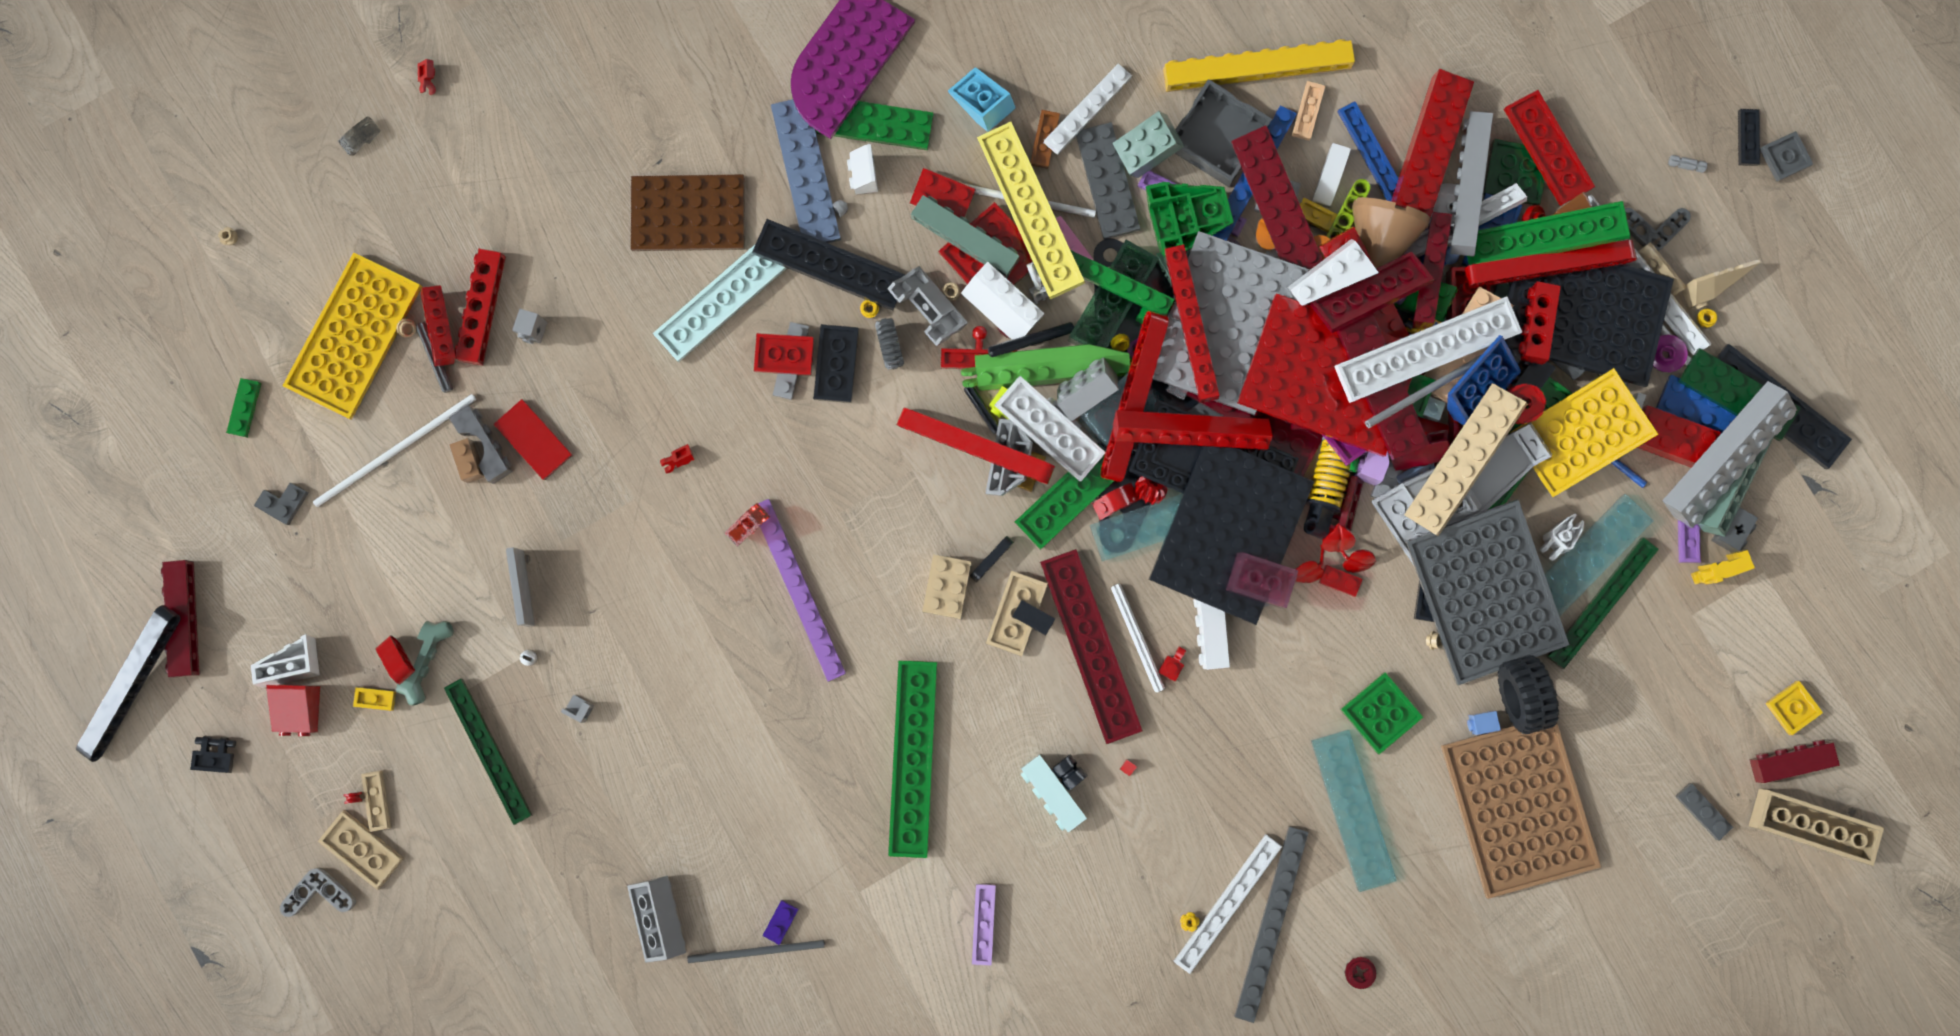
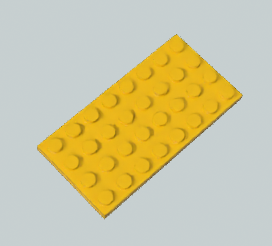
M353 252L282 386L352 420L398 333V322L406 318L422 286Z

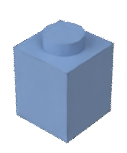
M1497 711L1468 715L1467 725L1472 734L1479 735L1501 730Z

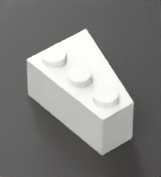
M305 634L300 637L301 639L284 646L277 653H272L251 665L253 685L266 688V685H280L319 676L315 638Z

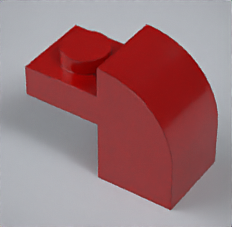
M1129 483L1107 493L1091 504L1099 519L1102 520L1140 499L1135 494L1132 483Z

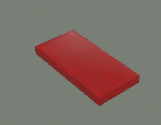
M523 399L493 424L544 481L573 456Z

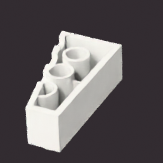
M1351 239L1287 288L1299 304L1303 306L1379 272L1357 242Z

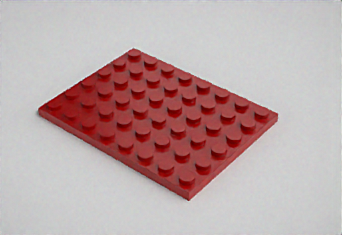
M1276 293L1237 403L1385 457L1388 451L1377 424L1371 428L1365 425V421L1374 417L1365 397L1351 403L1348 401L1334 367L1349 360L1337 331L1331 333L1311 306L1307 304L1302 306L1298 301ZM1382 333L1387 345L1400 340L1399 338ZM1412 378L1403 381L1407 391Z

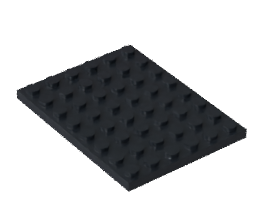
M1620 264L1511 282L1507 297L1509 302L1514 305L1512 309L1521 330L1523 325L1526 324L1527 319L1524 313L1530 301L1527 298L1529 288L1537 281L1561 286L1549 360L1600 375L1614 368L1622 381L1641 387L1648 386L1671 294L1673 278ZM1538 301V305L1545 308L1544 304ZM1535 319V323L1538 326H1542L1541 322ZM1521 333L1505 339V342L1510 349L1518 351L1520 343L1523 342L1524 335ZM1532 338L1533 343L1539 345L1538 340Z
M1203 446L1148 580L1257 625L1314 481L1237 448Z

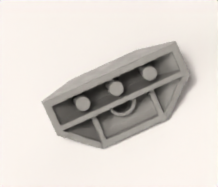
M999 419L995 442L1031 455L1033 442L1029 436L1011 420ZM991 463L985 494L1003 496L1024 482L1026 476Z

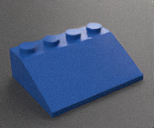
M1499 335L1448 393L1447 410L1453 420L1465 425L1492 383L1505 390L1521 372L1503 336Z

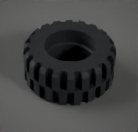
M1532 655L1503 662L1499 666L1497 674L1499 692L1502 697V703L1505 706V711L1515 729H1518L1520 733L1530 734L1553 728L1559 720V702L1553 681L1543 662H1540L1539 658Z

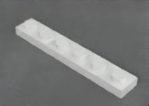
M1117 64L1044 140V144L1058 155L1125 86L1132 75L1121 65Z

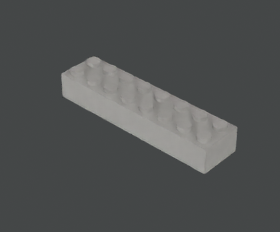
M1769 381L1760 389L1663 499L1664 504L1673 517L1690 528L1701 522L1705 513L1712 509L1721 495L1729 490L1730 485L1740 478L1744 469L1754 462L1759 452L1765 449L1769 441L1782 430L1783 425L1794 417L1797 409L1786 390Z

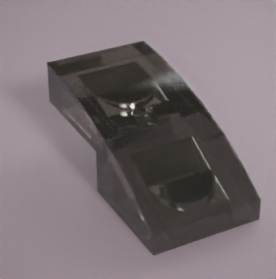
M366 117L347 131L338 142L348 155L354 156L365 143L370 144L381 130L371 117Z

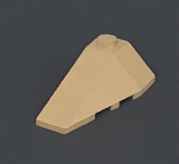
M1760 259L1734 267V269L1731 267L1721 272L1717 271L1696 278L1686 284V288L1682 290L1688 308L1696 306L1697 309L1708 306L1707 302L1717 297L1761 263Z

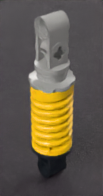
M1322 437L1321 453L1318 456L1319 460L1316 463L1317 467L1312 478L1314 484L1306 501V504L1310 507L1304 523V532L1319 539H1324L1329 534L1334 512H1341L1342 498L1344 497V494L1341 492L1345 491L1346 487L1344 485L1348 482L1346 478L1350 475L1348 472L1350 471V464L1346 466L1324 437Z

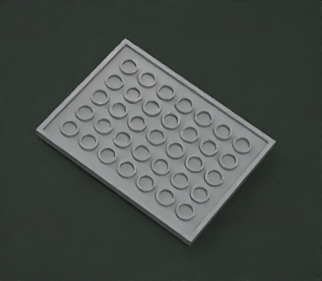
M1198 231L1188 258V264L1220 395L1219 399L1213 401L1255 415L1256 410L1240 405L1237 402L1273 297L1277 293L1296 300L1287 287L1306 274L1309 269ZM1175 300L1168 314V327L1153 379L1198 395Z

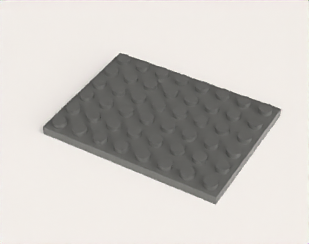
M1513 500L1446 525L1439 536L1432 532H1427L1405 541L1457 685L1499 671V666L1505 661L1528 655L1538 657L1569 645L1519 500Z

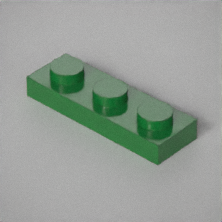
M240 378L226 433L248 438L262 383Z

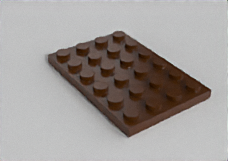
M744 174L631 176V251L745 250Z

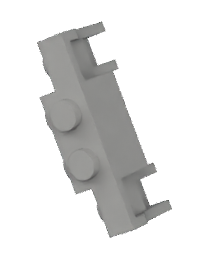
M920 266L893 281L888 287V290L899 303L910 299L931 325L924 332L936 346L947 341L953 334L961 331L968 323Z

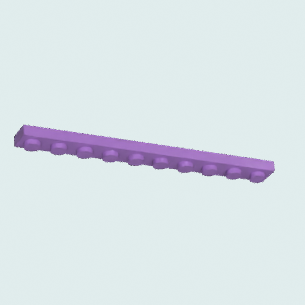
M770 499L751 506L827 681L829 682L846 674Z

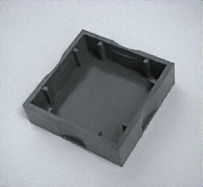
M1208 79L1194 100L1192 108L1175 129L1184 145L1175 154L1229 187L1242 168L1231 141L1265 125L1268 128L1272 118L1251 105L1239 101L1230 92Z

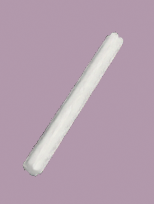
M1121 584L1111 587L1153 689L1155 692H1160L1165 687Z

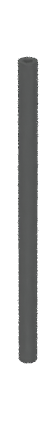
M824 940L688 955L687 961L689 964L825 948Z

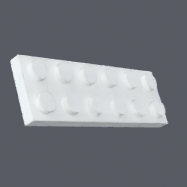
M1021 376L1015 380L994 405L1080 482L1106 453Z

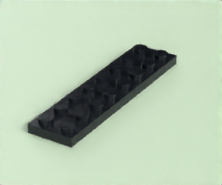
M766 219L752 251L753 255L862 299L874 302L894 311L897 304V299L893 297L888 287L893 281L905 276L903 273L769 219Z
M1730 344L1725 345L1716 357L1763 386L1769 381L1789 393L1793 403L1801 408L1784 438L1825 470L1833 465L1852 439Z

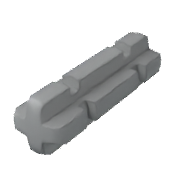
M1677 155L1669 157V166L1676 167L1677 165L1678 168L1692 171L1696 169V172L1701 173L1707 169V162L1705 161L1698 162L1696 159L1680 158Z

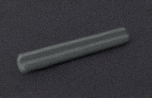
M426 323L417 324V331L442 392L452 391L453 387L445 367H435Z

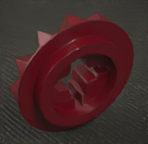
M1361 956L1352 958L1349 963H1346L1344 971L1347 982L1356 989L1370 987L1374 983L1377 974L1374 964L1369 959ZM1356 966L1361 970L1365 969V972H1363L1364 980L1360 976H1354L1357 973Z

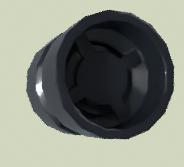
M1071 754L1051 769L1057 778H1062L1061 783L1068 791L1088 776L1081 767L1076 766L1077 761Z

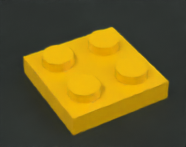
M1795 681L1765 703L1788 735H1794L1823 713L1800 681Z

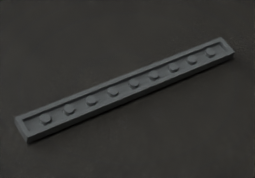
M1288 826L1234 1014L1235 1018L1251 1023L1255 1022L1309 832Z

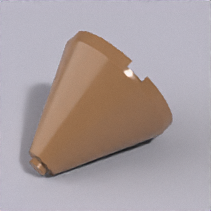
M1361 197L1354 200L1352 206L1355 229L1376 269L1403 256L1428 227L1430 217L1420 210L1409 206L1406 208L1396 206L1395 202L1382 199Z

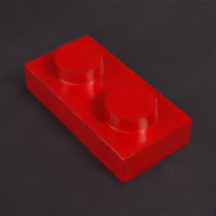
M1325 565L1324 575L1320 578L1319 583L1356 597L1363 579Z

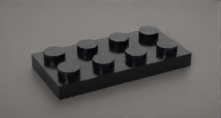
M821 324L814 400L852 403L859 334L858 327Z

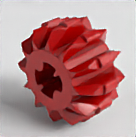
M1141 476L1136 481L1134 487L1136 490L1135 494L1139 495V499L1145 500V504L1150 502L1151 505L1159 504L1165 498L1168 491L1167 487Z

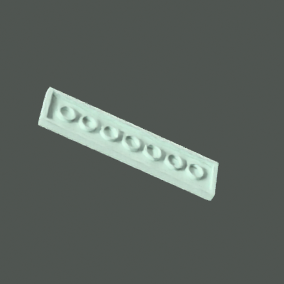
M753 246L653 333L654 336L679 363L787 268L753 255Z

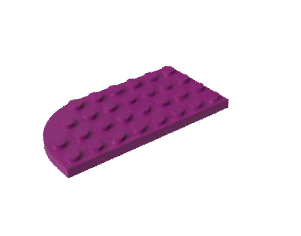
M839 0L800 53L792 70L791 93L796 109L801 117L815 130L832 139L912 28L915 19L884 0Z

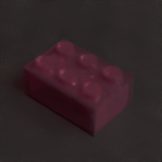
M1240 552L1237 553L1226 590L1279 608H1287L1298 570Z

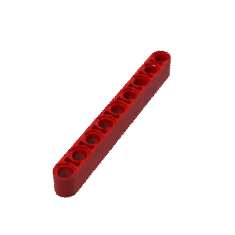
M1623 240L1561 253L1535 254L1469 265L1464 270L1468 287L1476 288L1626 264L1637 260L1633 240Z
M1152 311L1146 313L1119 404V411L1143 412L1168 327V316ZM1113 429L1101 467V477L1121 482L1126 473L1134 442L1115 441Z
M903 407L896 424L903 429L1044 484L1049 483L1055 466L1048 462Z

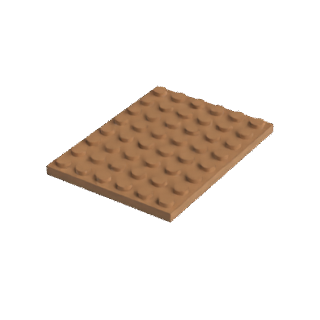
M1558 724L1553 728L1530 734L1520 733L1513 725L1502 728L1500 731L1484 733L1441 745L1487 899L1601 868Z

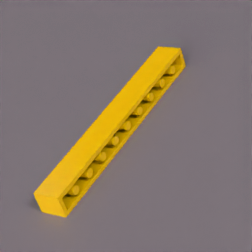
M1339 39L1333 43L1322 41L1316 43V45L1309 46L1308 44H1301L1293 48L1283 46L1277 50L1266 48L1260 52L1245 51L1237 55L1227 53L1221 57L1211 55L1204 59L1189 58L1182 62L1172 60L1165 64L1163 72L1166 92L1204 87L1208 79L1217 85L1351 69L1355 61L1352 41Z

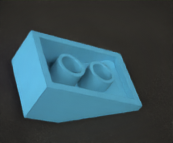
M976 67L948 90L949 94L973 120L988 132L1016 109L1011 94Z

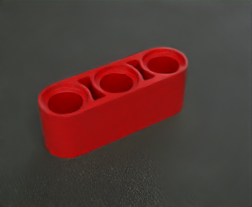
M392 635L375 648L389 676L397 684H402L415 672V668L402 645Z

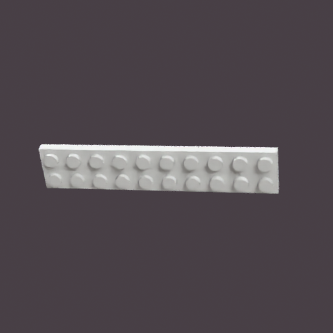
M1504 297L1334 367L1348 401L1351 403L1488 347L1499 335L1503 336L1505 340L1522 333V330L1508 297Z

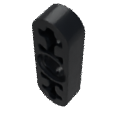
M1006 536L971 573L970 577L977 583L1010 548L1014 541Z

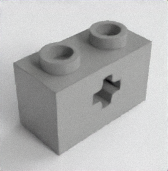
M519 309L513 331L518 334V338L523 339L522 341L526 343H541L547 321L536 313Z

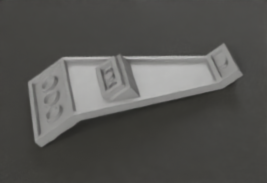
M1531 422L1505 437L1463 499V506L1457 508L1447 525L1488 510L1533 466L1553 455ZM1435 468L1404 481L1371 501L1412 564L1413 561L1405 541L1430 531L1407 518L1404 514Z

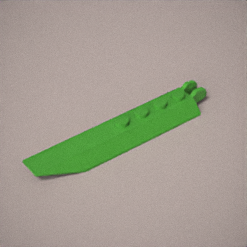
M1091 344L1015 351L996 357H990L989 354L975 355L976 367L962 369L961 375L964 377L977 375V378L966 379L962 384L964 387H975L978 385L979 391L1001 389L1002 386L1009 388L1019 376L1031 386L1068 382L1077 372L1086 370L1093 361L1100 360L1103 357L1116 374L1129 372L1130 358L1129 353Z

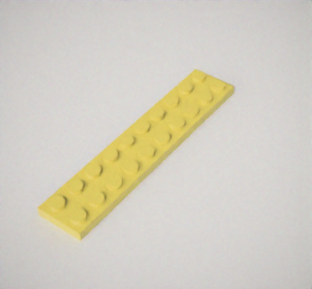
M1012 122L977 137L1050 300L1085 284Z

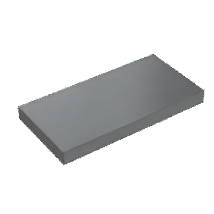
M514 547L506 548L517 625L535 626L524 550Z

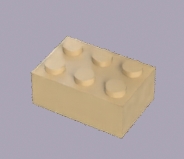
M933 555L923 613L961 620L971 561Z

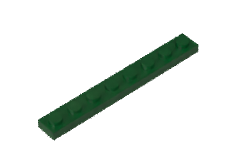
M1644 537L1640 538L1565 633L1569 645L1551 651L1547 657L1561 669H1565L1659 549Z
M459 679L444 687L513 825L533 816L464 680Z

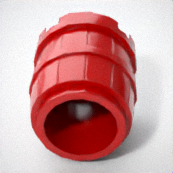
M1520 384L1507 390V392L1516 397L1527 400L1528 408L1523 410L1515 424L1535 421L1543 414L1546 399L1543 392L1537 386Z

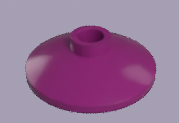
M1674 335L1660 336L1653 367L1665 373L1679 370L1685 364L1688 356L1685 343ZM1664 351L1668 353V358L1663 357Z

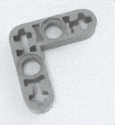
M315 868L310 870L280 905V912L285 917L298 914L316 892L340 912L353 909L356 900L347 889L324 869ZM319 873L318 878L320 880L314 881L315 876L313 874ZM329 884L334 885L336 889L333 895H329L326 891ZM301 887H305L308 890V895L305 898L299 895ZM341 899H348L347 904L349 906L343 907L342 904L344 902ZM295 900L299 901L292 906V911H288L289 906L287 904H292Z

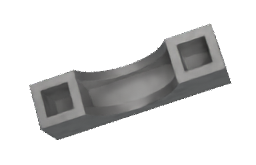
M468 405L449 417L459 434L463 436H477L482 441L484 456L478 466L487 481L494 484L513 472L510 468L512 464L507 456H503L500 452L502 447L497 440L494 441L491 437L492 431L489 426L483 424L481 420L483 416L480 411Z

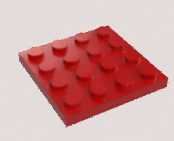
M994 202L975 218L970 225L975 228L976 226L982 228L987 236L998 238L1003 246L1006 248L1012 247L1018 252L1019 261L1007 278L1009 282L1015 285L1029 273L1027 264L1032 263L1033 260L1018 227ZM949 242L938 251L967 285L984 266V264Z

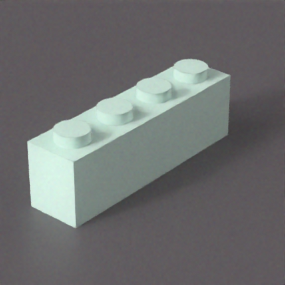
M1040 754L1021 768L1023 772L1020 775L1026 783L1031 782L1035 788L1032 791L1038 799L1041 797L1047 803L1044 805L1045 809L1050 815L1055 814L1058 818L1055 822L1062 831L1066 829L1067 832H1070L1087 819Z

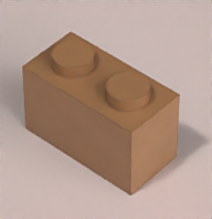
M466 438L449 444L461 481L470 483L485 477L478 466L481 460L474 441Z

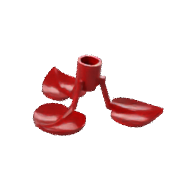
M1338 523L1334 529L1330 528L1329 534L1322 539L1320 562L1308 561L1303 563L1291 573L1289 578L1300 583H1313L1319 580L1324 575V570L1321 567L1324 562L1325 550L1328 552L1340 551L1346 559L1343 563V568L1352 573L1369 569L1375 564L1376 559L1371 551L1365 549L1357 550L1348 556L1344 550L1351 549L1355 545L1356 540L1350 530Z

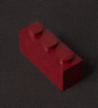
M1448 430L1426 434L1430 445L1392 460L1395 471L1440 462L1452 444Z

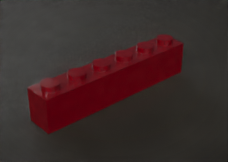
M1432 212L1423 266L1434 278V281L1418 291L1412 328L1425 330L1434 325L1452 214Z
M194 561L162 562L161 576L163 578L162 595L164 597V605L181 617L178 626L164 648L167 654L165 670L168 677L171 678L199 676Z

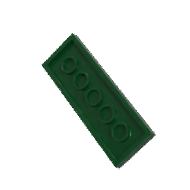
M1701 348L1696 350L1678 380L1679 383L1735 416H1738L1763 387L1762 384ZM1795 405L1797 411L1794 417L1783 425L1782 430L1773 437L1774 439L1781 441L1784 438L1801 407Z

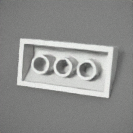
M989 262L981 268L961 293L1010 339L1026 336L1044 315L1033 302Z

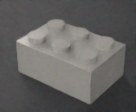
M1104 357L1093 361L1089 368L1077 372L1070 381H1064L1058 386L1057 405L1069 420L1073 421L1119 390L1116 372Z

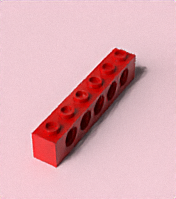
M478 248V253L474 256L475 267L474 272H471L470 275L471 286L470 290L466 293L467 305L462 312L463 324L458 331L459 343L455 346L454 350L455 359L460 362L480 366L484 364L506 256L501 252ZM490 267V271L487 274H483L484 269ZM486 285V290L480 293V287ZM482 303V308L476 311V306ZM478 321V327L472 329V324ZM474 340V345L468 348L469 341Z

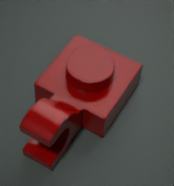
M425 59L417 64L418 82H420L419 91L424 93L427 87L429 95H433L436 92V87L431 82L435 76L434 60Z
M686 444L672 451V456L661 459L660 464L662 467L669 465L664 468L666 474H669L674 470L675 466L679 468L695 459L690 446Z
M1178 646L1172 658L1167 655L1158 673L1176 681L1184 667L1180 660L1186 650Z

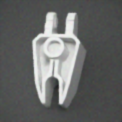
M1576 514L1562 520L1543 535L1545 543L1540 548V551L1545 552L1551 547L1554 550L1549 557L1551 561L1555 560L1560 554L1573 549L1584 528V521L1582 520L1573 527L1572 522L1577 516Z

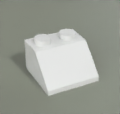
M867 144L850 152V159L847 160L848 171H852L853 176L849 178L850 188L855 190L856 195L878 192L871 144Z

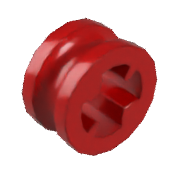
M362 792L343 794L346 797L344 804L362 802V799H360Z

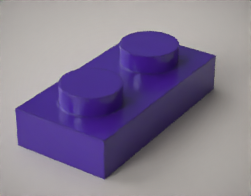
M781 900L762 936L780 945L799 909Z

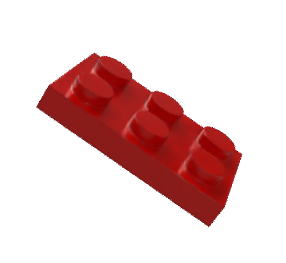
M923 168L910 204L916 206L923 195L927 198L931 196L938 201V205L944 208L946 206L953 210L954 215L960 218L962 216L965 218L976 189Z
M756 333L754 372L811 376L814 337Z

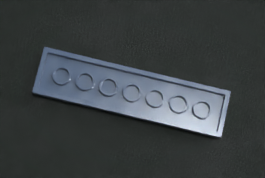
M793 99L771 104L800 232L826 243L841 240L815 129L801 117Z

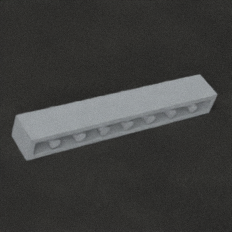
M1470 111L1469 119L1464 121L1463 130H1467V135L1462 136L1461 146H1464L1465 149L1460 151L1459 163L1463 164L1462 168H1458L1457 179H1460V184H1456L1454 196H1458V201L1453 202L1452 212L1456 213V216L1451 219L1450 229L1454 230L1453 235H1449L1448 246H1451L1450 254L1474 256L1493 113Z

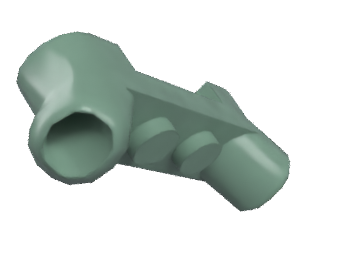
M426 621L417 638L424 642L413 666L415 672L402 684H397L396 692L405 695L408 704L411 706L418 705L426 700L421 682L429 672L428 665L437 653L436 646L438 642L454 634L453 627L448 621L438 624Z

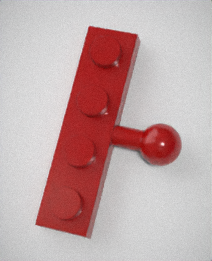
M976 326L973 329L972 336L976 340L975 349L941 348V369L976 367L975 355L988 354V350L983 349V340L987 337L986 328Z

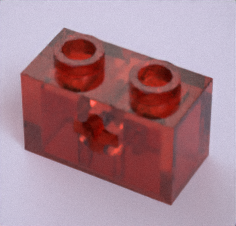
M756 503L725 534L738 547L761 527L770 516Z

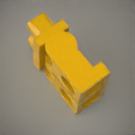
M1748 550L1727 554L1728 560L1698 566L1699 571L1691 573L1694 583H1719L1723 581V578H1729L1754 569L1755 567Z

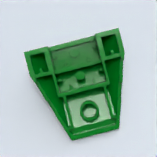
M1161 182L1145 187L1155 238L1164 258L1165 249L1184 245L1185 251L1190 250L1193 247L1198 231L1213 236L1234 223L1225 187L1210 185L1193 186L1185 183L1180 185L1170 184V182Z

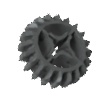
M884 318L876 321L875 327L885 367L888 370L902 367L904 360L894 320L892 318Z

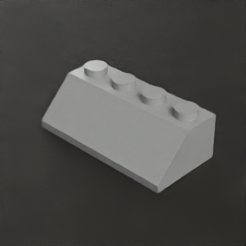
M668 876L628 885L645 963L668 960L685 954V941L682 937L681 924L677 916L676 903L673 899Z

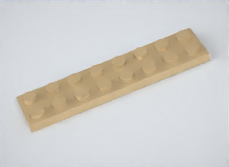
M1492 383L1404 515L1439 536L1528 405L1527 402Z

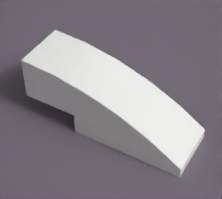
M1332 143L1312 202L1331 207L1351 148Z

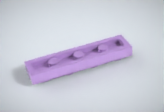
M976 884L972 964L992 965L996 885Z

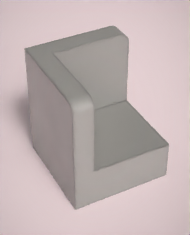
M573 695L567 707L562 708L561 712L580 723H585L594 705Z

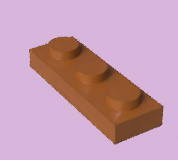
M1041 110L1030 161L1031 166L1049 168L1052 150L1044 144V140L1058 126L1060 113Z

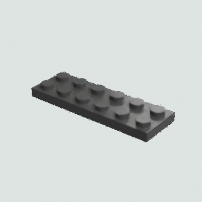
M1112 122L1082 129L1077 134L1076 139L1103 240L1140 231L1123 162L1113 145V142L1116 141Z

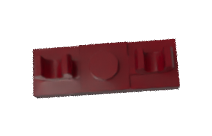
M1351 476V479L1346 478L1348 480V487L1343 492L1346 495L1341 504V517L1333 515L1334 519L1339 520V524L1350 531L1364 483L1363 480L1356 476Z

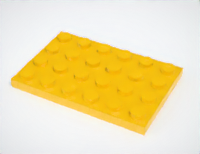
M1613 368L1546 409L1537 420L1531 422L1553 454L1548 459L1533 466V469L1551 496L1554 497L1655 437L1658 433ZM1525 423V424L1520 425V426L1517 427L1516 429L1512 430L1510 433H1512V432H1514V431L1520 429L1521 427L1527 425L1528 423Z

